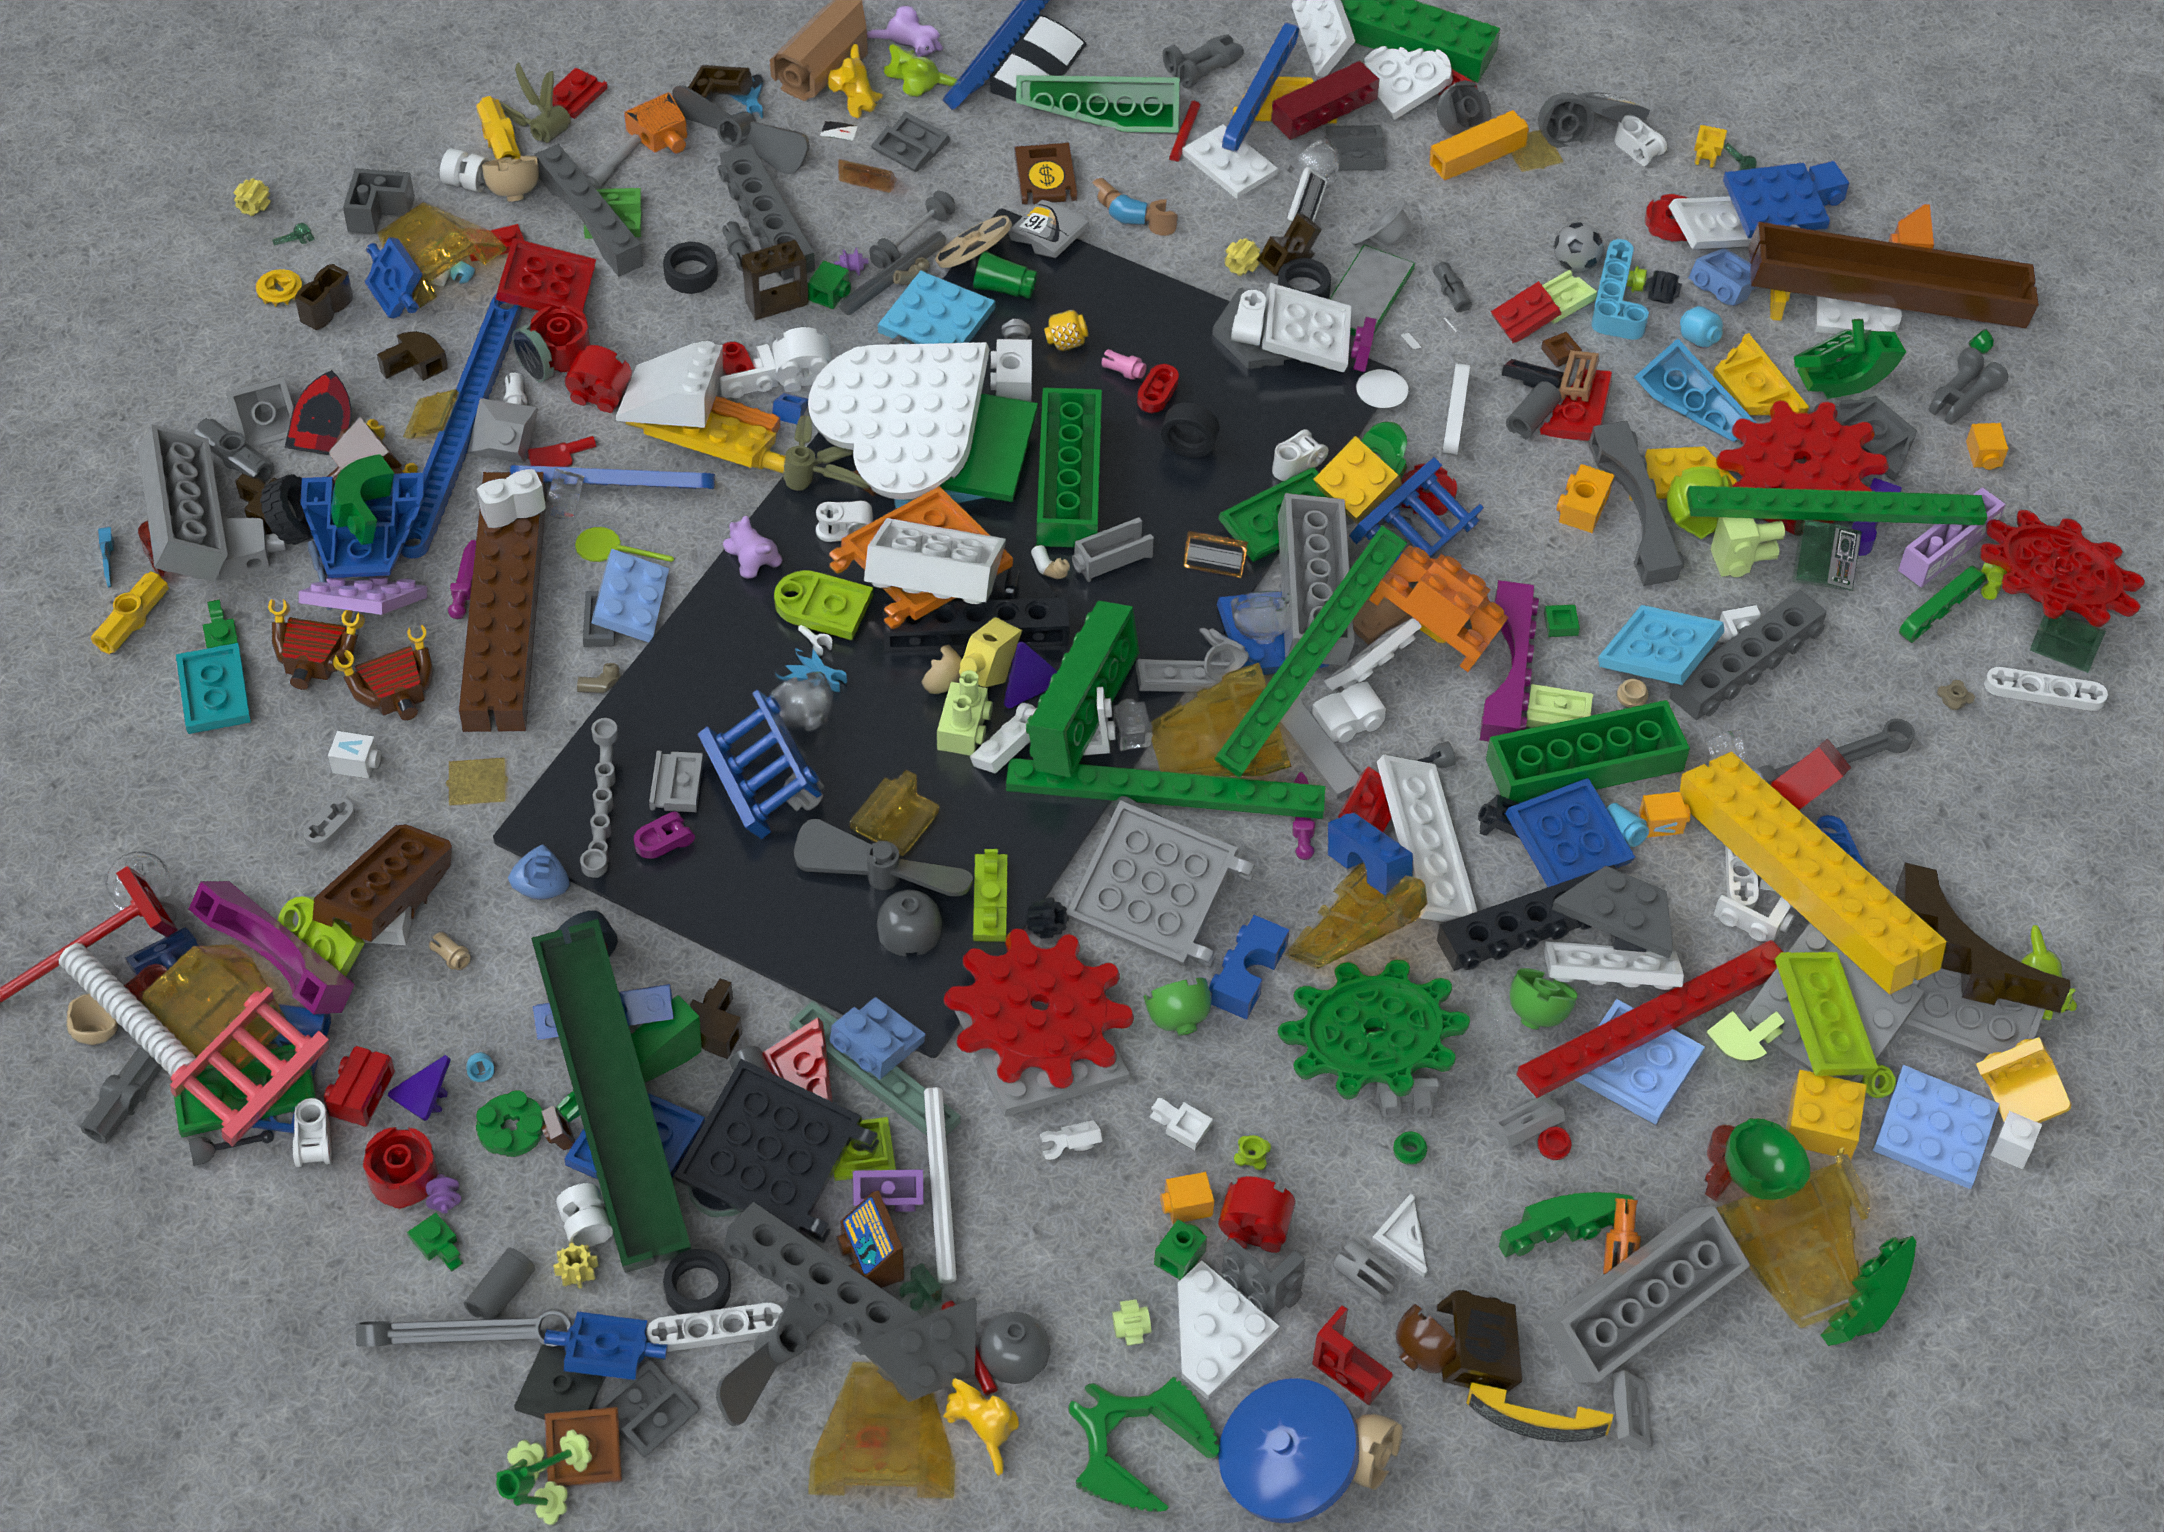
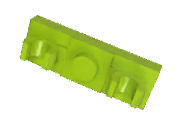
M985 849V854H975L973 941L1005 942L1007 854H998V849Z

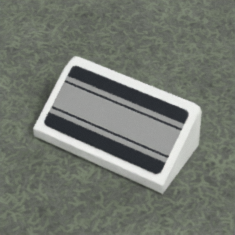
M1306 167L1303 170L1288 215L1290 224L1297 213L1306 215L1313 222L1315 220L1327 185V179L1311 168Z

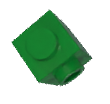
M823 260L807 282L808 300L834 310L839 301L850 294L852 284L849 282V269Z
M1178 1219L1155 1249L1154 1265L1181 1280L1195 1267L1206 1252L1207 1236L1197 1226L1185 1224Z

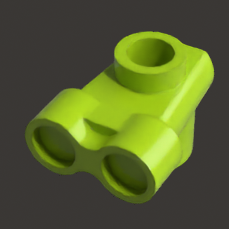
M1985 562L1981 571L1986 575L1988 583L1982 587L1981 595L1987 600H1994L2001 590L2002 578L2007 574V571L1999 566Z

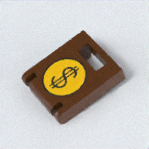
M1069 142L1014 147L1022 205L1028 204L1027 193L1031 192L1033 204H1037L1041 200L1053 203L1066 202V190H1070L1071 201H1077V189Z

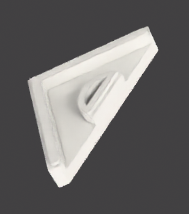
M1410 1194L1376 1232L1372 1241L1419 1275L1425 1277L1428 1269L1423 1252L1421 1229L1416 1213L1415 1196Z

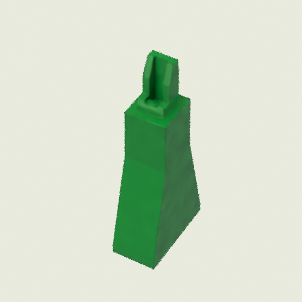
M679 995L671 1000L674 1019L644 1023L631 1034L644 1083L688 1062L702 1052L699 1015ZM574 1091L557 1105V1110L568 1122L580 1116Z

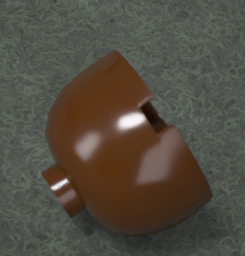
M1414 1303L1398 1322L1395 1332L1396 1343L1402 1351L1399 1359L1413 1372L1419 1367L1427 1373H1441L1442 1368L1457 1358L1455 1339L1430 1315L1427 1318L1422 1313L1418 1315L1422 1308Z

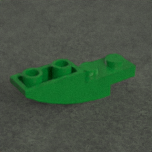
M1587 1192L1563 1195L1537 1202L1525 1207L1520 1224L1502 1231L1498 1247L1506 1258L1515 1253L1517 1256H1523L1529 1253L1535 1244L1544 1240L1547 1243H1552L1561 1238L1564 1231L1571 1242L1580 1238L1584 1241L1591 1240L1601 1232V1229L1610 1225L1614 1227L1615 1198L1626 1199L1625 1213L1627 1210V1199H1635L1632 1195Z
M1913 1236L1899 1240L1897 1237L1888 1239L1879 1247L1881 1252L1876 1257L1869 1259L1859 1268L1861 1273L1852 1281L1857 1292L1848 1299L1850 1304L1844 1310L1835 1313L1828 1320L1830 1325L1820 1334L1828 1346L1851 1341L1855 1336L1878 1332L1896 1309L1911 1275L1917 1242Z

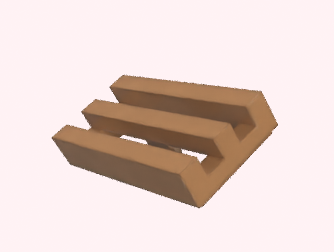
M1570 350L1559 389L1561 399H1565L1566 395H1570L1571 400H1577V396L1582 397V401H1588L1599 363V353ZM1576 358H1579L1581 360L1573 387H1568ZM1588 359H1589V360H1591V362H1590L1589 369H1588V372H1587V376H1586V380H1585V383H1584V387H1583V389H1582V388H1580V385H1581V382H1582V378H1583V375H1584V371H1585V368H1586L1587 361H1588Z

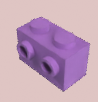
M923 1169L852 1171L853 1206L859 1205L872 1192L879 1190L884 1204L895 1205V1212L915 1211V1205H923Z

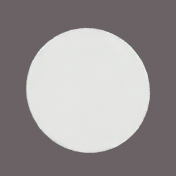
M1378 369L1369 371L1359 378L1356 386L1359 397L1365 403L1377 408L1395 407L1401 404L1408 395L1406 381L1399 374L1389 370Z

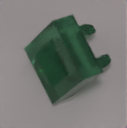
M920 1263L910 1269L911 1281H907L900 1286V1296L903 1298L910 1293L917 1295L915 1299L910 1301V1308L914 1311L921 1309L924 1303L930 1310L942 1303V1288L924 1264Z

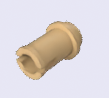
M439 932L433 936V939L440 944L437 945L435 942L430 941V949L446 960V964L450 969L462 970L469 964L471 956L465 946L457 945L444 932Z

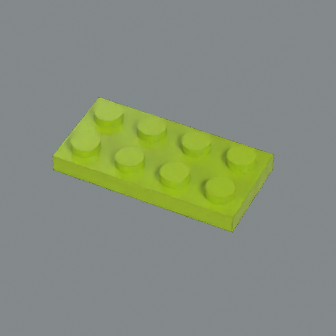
M1781 952L1775 958V962L1814 1075H1872L1878 1069V1065L1838 953Z

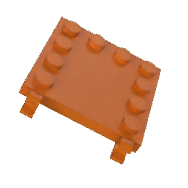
M938 486L841 538V547L835 548L829 553V556L834 560V562L830 563V567L836 573H841L855 560L865 570L868 545L886 518L990 535ZM1005 549L996 575L1013 566V557ZM895 586L883 588L896 601L884 608V611L889 615V617L884 619V622L891 629H895L904 622L908 615L917 620L956 597L942 599L933 596V593L929 592L908 593L903 591V588Z

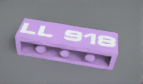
M1982 487L1973 495H1982L1988 517L1985 524L1933 525L1905 548L1898 571L1922 588L1987 536V522L1991 519L2000 521L2006 504Z

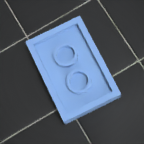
M611 549L591 623L649 643L654 634L669 568Z

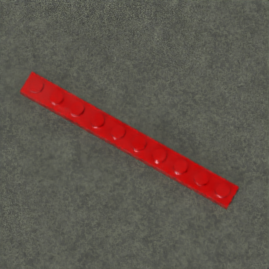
M1770 940L1684 983L1682 987H1676L1519 1066L1516 1075L1533 1095L1539 1098L1767 982L1777 968L1775 958L1783 951L1773 940Z

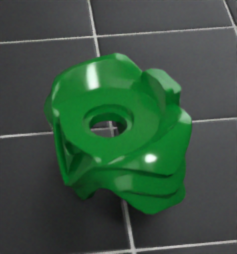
M1381 422L1372 426L1361 439V442L1371 451L1378 454L1381 460L1399 475L1401 480L1407 469L1406 460L1403 458L1407 446L1405 431L1395 422Z

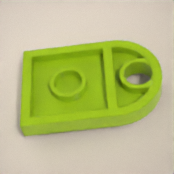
M797 571L780 580L775 588L774 599L778 614L787 622L853 640L874 594L873 587L815 571ZM788 591L798 593L795 597H786L783 594Z
M299 896L289 900L281 909L277 921L346 977L365 942L361 938L352 935V929L341 919L335 917L332 927L312 920L315 897ZM295 912L298 914L299 918L298 925L296 927L293 923V916Z

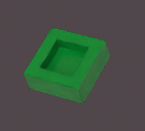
M1576 605L1545 606L1544 618L1548 637L1579 635L1580 626Z

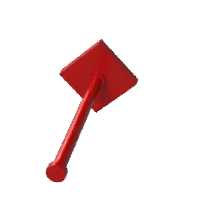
M126 866L116 874L132 898L130 900L131 905L0 987V1003L60 966L59 958L69 946L80 943L85 948H88L138 915L141 918L144 917L151 929L165 937L170 936L178 931L145 877L129 866Z

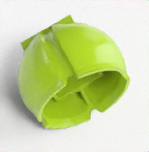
M1705 466L1683 470L1681 478L1679 476L1673 478L1667 493V508L1672 520L1677 526L1692 533L1701 540L1710 533L1715 532L1719 517L1690 516L1686 496L1688 487H1733L1727 475L1721 477L1720 470Z

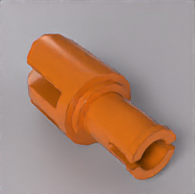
M1615 1198L1614 1229L1606 1232L1603 1274L1612 1270L1614 1241H1618L1616 1266L1627 1258L1629 1242L1632 1243L1631 1255L1640 1249L1641 1236L1638 1235V1232H1635L1638 1200L1627 1199V1210L1625 1213L1626 1199Z

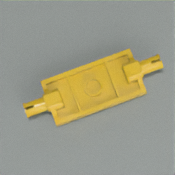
M710 411L705 428L625 422L626 425L643 429V434L746 467H754L761 470L767 468L782 474L784 472L785 456L770 450L775 444L776 433L768 431L762 426H752L739 422L738 419L714 414L712 411Z

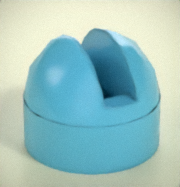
M455 259L450 269V276L453 280H455L457 275L462 276L460 284L466 283L472 278L475 269L467 263Z
M479 1052L469 1057L466 1063L469 1078L476 1082H484L492 1077L494 1064L488 1054ZM482 1061L485 1071L481 1072H486L483 1075H478L477 1062Z

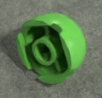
M1520 968L1512 980L1509 997L1511 1007L1521 1017V1023L1535 1030L1539 1029L1540 1026L1553 1027L1559 1025L1572 1012L1576 1004L1577 992L1565 982L1555 979L1551 982L1544 979L1545 972L1530 968Z
M1196 978V985L1188 986L1186 979L1159 987L1151 991L1153 998L1144 995L1147 1011L1155 1025L1165 1031H1177L1178 1036L1196 1032V1025L1206 1019L1211 1008V996L1206 978Z

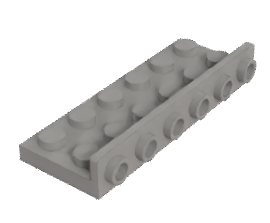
M1940 969L1926 976L1918 986L1925 991L1924 996L1902 1028L1985 1058L1991 1053L2012 1049L2022 1040L2035 1039L2045 1009L1999 998L1995 1006L1962 998L1961 973Z

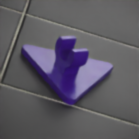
M1019 642L1016 647L1004 706L1012 708L1046 691L1050 686L1052 675L1058 672L1024 642Z
M447 1055L442 1056L388 1092V1097L423 1121L428 1120L431 1113L442 1112V1108L437 1104L436 1099L437 1097L445 1098L448 1095L445 1088L441 1086L451 1059Z

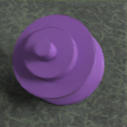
M855 248L853 254H847L845 249H843V255H839V261H834V264L849 269V271H855L860 276V270H864L863 264H868V258H863L862 253H858L857 248Z
M439 1174L437 1178L429 1181L426 1185V1192L430 1195L426 1199L427 1207L445 1214L448 1213V1210L457 1206L461 1202V1196L456 1192L459 1189V1182L454 1178L445 1177L443 1174Z

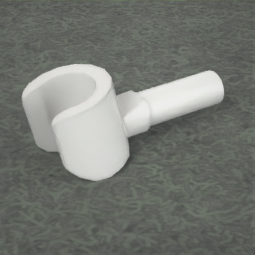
M799 626L798 630L810 640L818 656L823 655V648L820 645H825L829 650H832V639L829 635H815L807 627Z

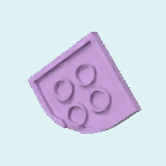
M369 576V580L327 578V583L314 582L311 583V587L299 591V603L380 615L427 598V586L416 585L415 580L398 579L397 582L388 581L387 576Z

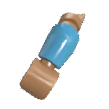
M1097 178L1092 182L1100 190L1097 196L1098 201L1107 207L1111 217L1123 224H1145L1148 221L1150 231L1161 236L1171 235L1175 232L1178 216L1173 211L1166 212L1167 199L1155 200L1148 207L1146 202L1132 199L1125 194L1122 195L1104 178Z

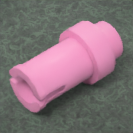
M1110 349L1104 353L1109 359L1102 358V367L1123 373L1125 378L1131 380L1136 378L1142 379L1145 375L1147 366L1142 363L1141 358L1135 356L1127 357Z

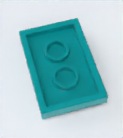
M238 643L176 654L185 727L188 734L251 722L241 651Z

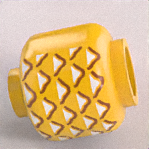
M1074 310L1050 316L1049 327L1044 328L1048 344H1054L1059 351L1080 347L1084 344L1085 337L1089 336L1083 314L1078 315Z

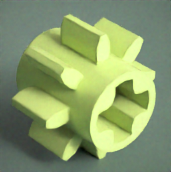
M1137 1299L1121 1301L1120 1311L1112 1312L1116 1338L1125 1337L1127 1346L1144 1343L1143 1334L1151 1333L1148 1307L1139 1308Z

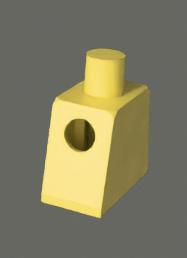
M996 617L969 638L964 657L960 662L959 674L961 675L963 671L967 670L976 672L978 674V685L982 687L1004 683L1022 630Z

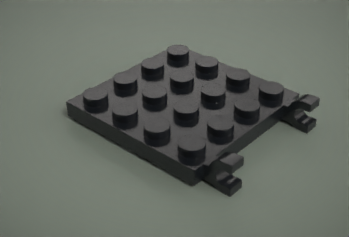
M740 1059L674 1177L676 1181L740 1212H743L754 1202L800 1233L803 1230L814 1239L825 1243L831 1232L828 1229L829 1224L810 1214L849 1143L853 1141L862 1149L873 1154L879 1144V1140L876 1139L878 1134L859 1126L862 1122L861 1115Z

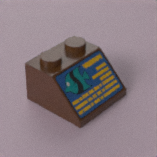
M879 1190L872 1192L840 1221L841 1235L836 1236L841 1254L843 1256L849 1254L852 1264L848 1266L878 1287L884 1288L905 1280L903 1246Z

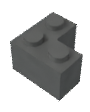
M355 168L343 205L348 232L376 234L381 214L409 217L415 198L411 173Z

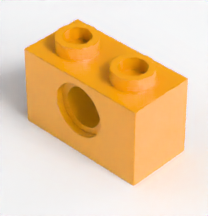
M1581 464L1576 475L1570 474L1566 485L1567 495L1561 494L1556 507V511L1560 512L1559 522L1593 533L1611 493L1615 475Z

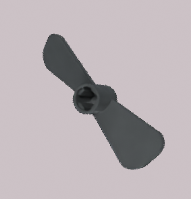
M679 85L672 91V97L685 119L717 128L718 136L724 144L730 146L740 142L744 145L751 144L758 156L783 174H791L802 166L810 147L809 139L804 133L758 123L753 115L746 111L730 115L684 85Z
M811 819L803 824L794 848L795 862L803 871L867 875L869 883L874 888L880 890L893 888L899 882V879L902 878L948 896H961L968 892L973 883V876L967 870L899 859V850L893 843L878 841L871 845L820 819Z
M791 1296L788 1297L774 1327L756 1338L754 1343L755 1352L724 1376L717 1386V1404L729 1425L738 1426L746 1421L776 1367L801 1354L806 1348L807 1336L827 1322L828 1319L817 1315L812 1308L799 1299Z

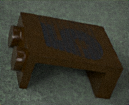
M1455 1290L1437 1304L1438 1312L1453 1315L1457 1358L1442 1368V1382L1470 1388L1471 1382L1507 1390L1506 1394L1522 1382L1515 1304L1503 1302L1496 1297L1486 1298L1474 1295L1467 1290Z

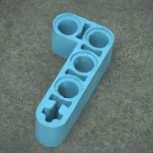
M1624 239L1613 240L1608 246L1591 326L1596 332L1636 340L1644 335L1649 314L1647 308L1643 305L1623 301L1634 251L1632 244Z

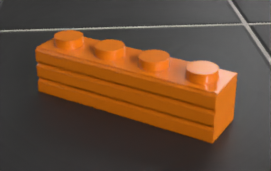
M716 396L711 408L714 414L738 419L739 422L752 426H762L771 432L777 433L781 427L780 417H777L775 414H768L757 408H751L742 403L727 400L724 397Z

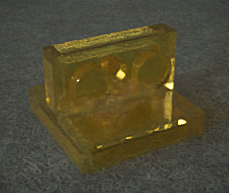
M905 770L899 779H894L893 781L886 777L850 820V829L875 842L888 841L893 843L898 848L899 855L904 857L939 813V805L917 794V775Z

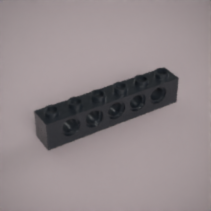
M1067 597L987 599L986 603L981 602L980 604H970L963 600L949 601L917 620L908 615L904 622L895 629H891L884 622V619L889 617L884 608L889 604H883L884 652L941 650V647L945 645H950L954 650L966 649L971 635L995 617L1022 630L1018 643L1024 642L1029 647L1069 645L1070 624Z
M1614 865L1609 866L1610 868L1617 870ZM1597 871L1440 924L1437 942L1453 971L1461 968L1471 970L1487 959L1494 958V960H1500L1508 956L1513 950L1519 948L1529 950L1537 946L1542 940L1548 938L1558 940L1567 935L1571 930L1591 928L1592 926L1552 910L1556 898Z

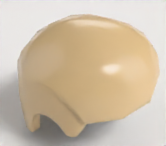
M950 645L941 647L942 659L931 661L932 668L925 674L922 680L924 689L929 693H944L949 691L951 682H959V669L962 659Z
M90 994L81 995L69 1003L66 1027L69 1035L77 1042L89 1045L105 1043L116 1033L119 1025L116 1019H113L110 1013H107Z

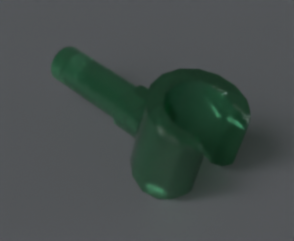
M1729 143L1724 146V149L1740 163L1739 170L1756 168L1757 161L1755 157L1743 156Z
M298 223L294 227L293 232L272 239L274 245H279L298 239L301 244H305L307 241L304 239V236L307 237L309 242L314 240V236L308 225Z

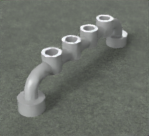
M609 718L598 719L591 728L594 742L600 745V761L595 767L598 785L597 789L593 792L595 815L590 821L593 841L589 844L588 850L581 855L580 863L582 872L592 878L602 876L607 871V863L609 862L606 839L610 837L612 831L608 813L614 807L610 787L616 781L612 764L613 743L618 739L617 725Z

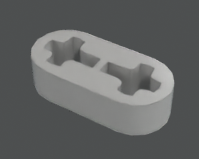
M336 798L328 802L305 825L303 835L306 845L314 850H322L330 846L355 820L352 802L345 798ZM345 809L346 814L344 816L342 814H338L335 817V811L342 812ZM324 831L323 837L316 836L313 838L312 833L316 832L319 834Z

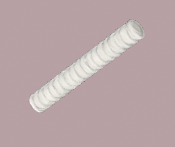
M76 943L64 950L59 958L60 966L94 1000H97L98 1004L107 1013H110L111 1017L116 1019L117 1023L126 1032H129L130 1036L138 1044L142 1045L143 1049L148 1051L149 1055L155 1058L156 1062L161 1064L162 1068L168 1071L170 1076L183 1064L189 1066L196 1059L194 1054L189 1052L188 1048L182 1045L181 1041L176 1039L174 1034L169 1032L168 1028L163 1026L161 1021L157 1020L155 1015L150 1013L108 969H105L104 965L90 951L86 950L83 944Z

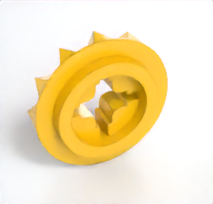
M285 269L272 270L258 279L256 293L258 298H262L264 304L272 302L276 307L279 302H284L288 305L290 299L295 300L296 293L302 287V281L293 271ZM275 283H278L284 290L279 292L275 289Z

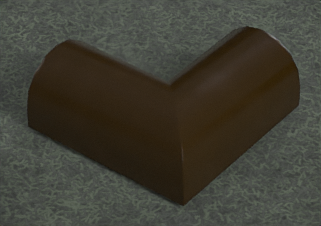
M701 65L688 88L712 103L717 94L748 95L752 88V75L750 69L744 67Z

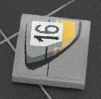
M1041 200L1013 225L1008 233L1013 241L1032 244L1035 254L1056 258L1089 227V223L1066 207Z

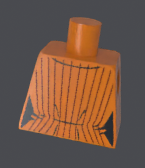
M669 92L624 112L626 131L631 135H639L641 143L654 153L669 147L673 153L677 154L686 147V142L684 141L687 138L686 120Z

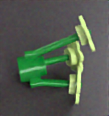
M569 1430L566 1436L561 1438L560 1446L562 1452L543 1459L545 1450L539 1443L530 1445L527 1440H522L518 1443L517 1447L510 1449L507 1458L512 1466L496 1473V1486L499 1494L505 1499H513L516 1506L523 1504L537 1505L535 1511L538 1518H543L546 1524H555L559 1519V1515L565 1514L567 1510L565 1503L568 1496L567 1489L562 1485H556L555 1482L549 1481L545 1484V1488L538 1489L534 1496H528V1493L534 1487L535 1480L539 1478L540 1472L560 1461L565 1460L569 1465L573 1464L574 1468L579 1472L586 1470L587 1463L592 1459L591 1453L588 1450L589 1443L583 1434L577 1435L574 1430Z

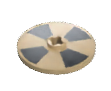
M1007 216L994 217L961 233L937 254L936 262L941 268L956 266L986 251L1007 234L1012 226L1010 219Z

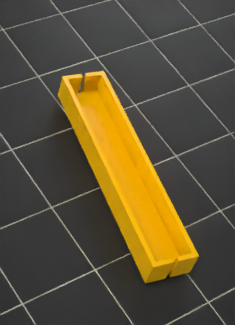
M1732 751L1709 761V767L1703 764L1682 774L1679 792L1684 804H1688L1690 813L1889 995L1912 984L1914 978L1918 981L1941 969L1947 941Z

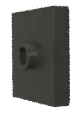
M542 1344L515 1402V1411L545 1420V1414L591 1410L606 1376L564 1371L566 1351Z

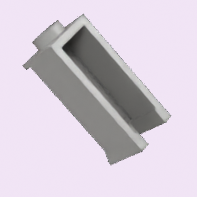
M1138 517L1076 541L1075 555L1072 556L1073 565L1077 572H1082L1087 581L1090 582L1091 578L1142 558H1152L1154 538L1151 534L1143 536V538L1141 537L1142 520Z

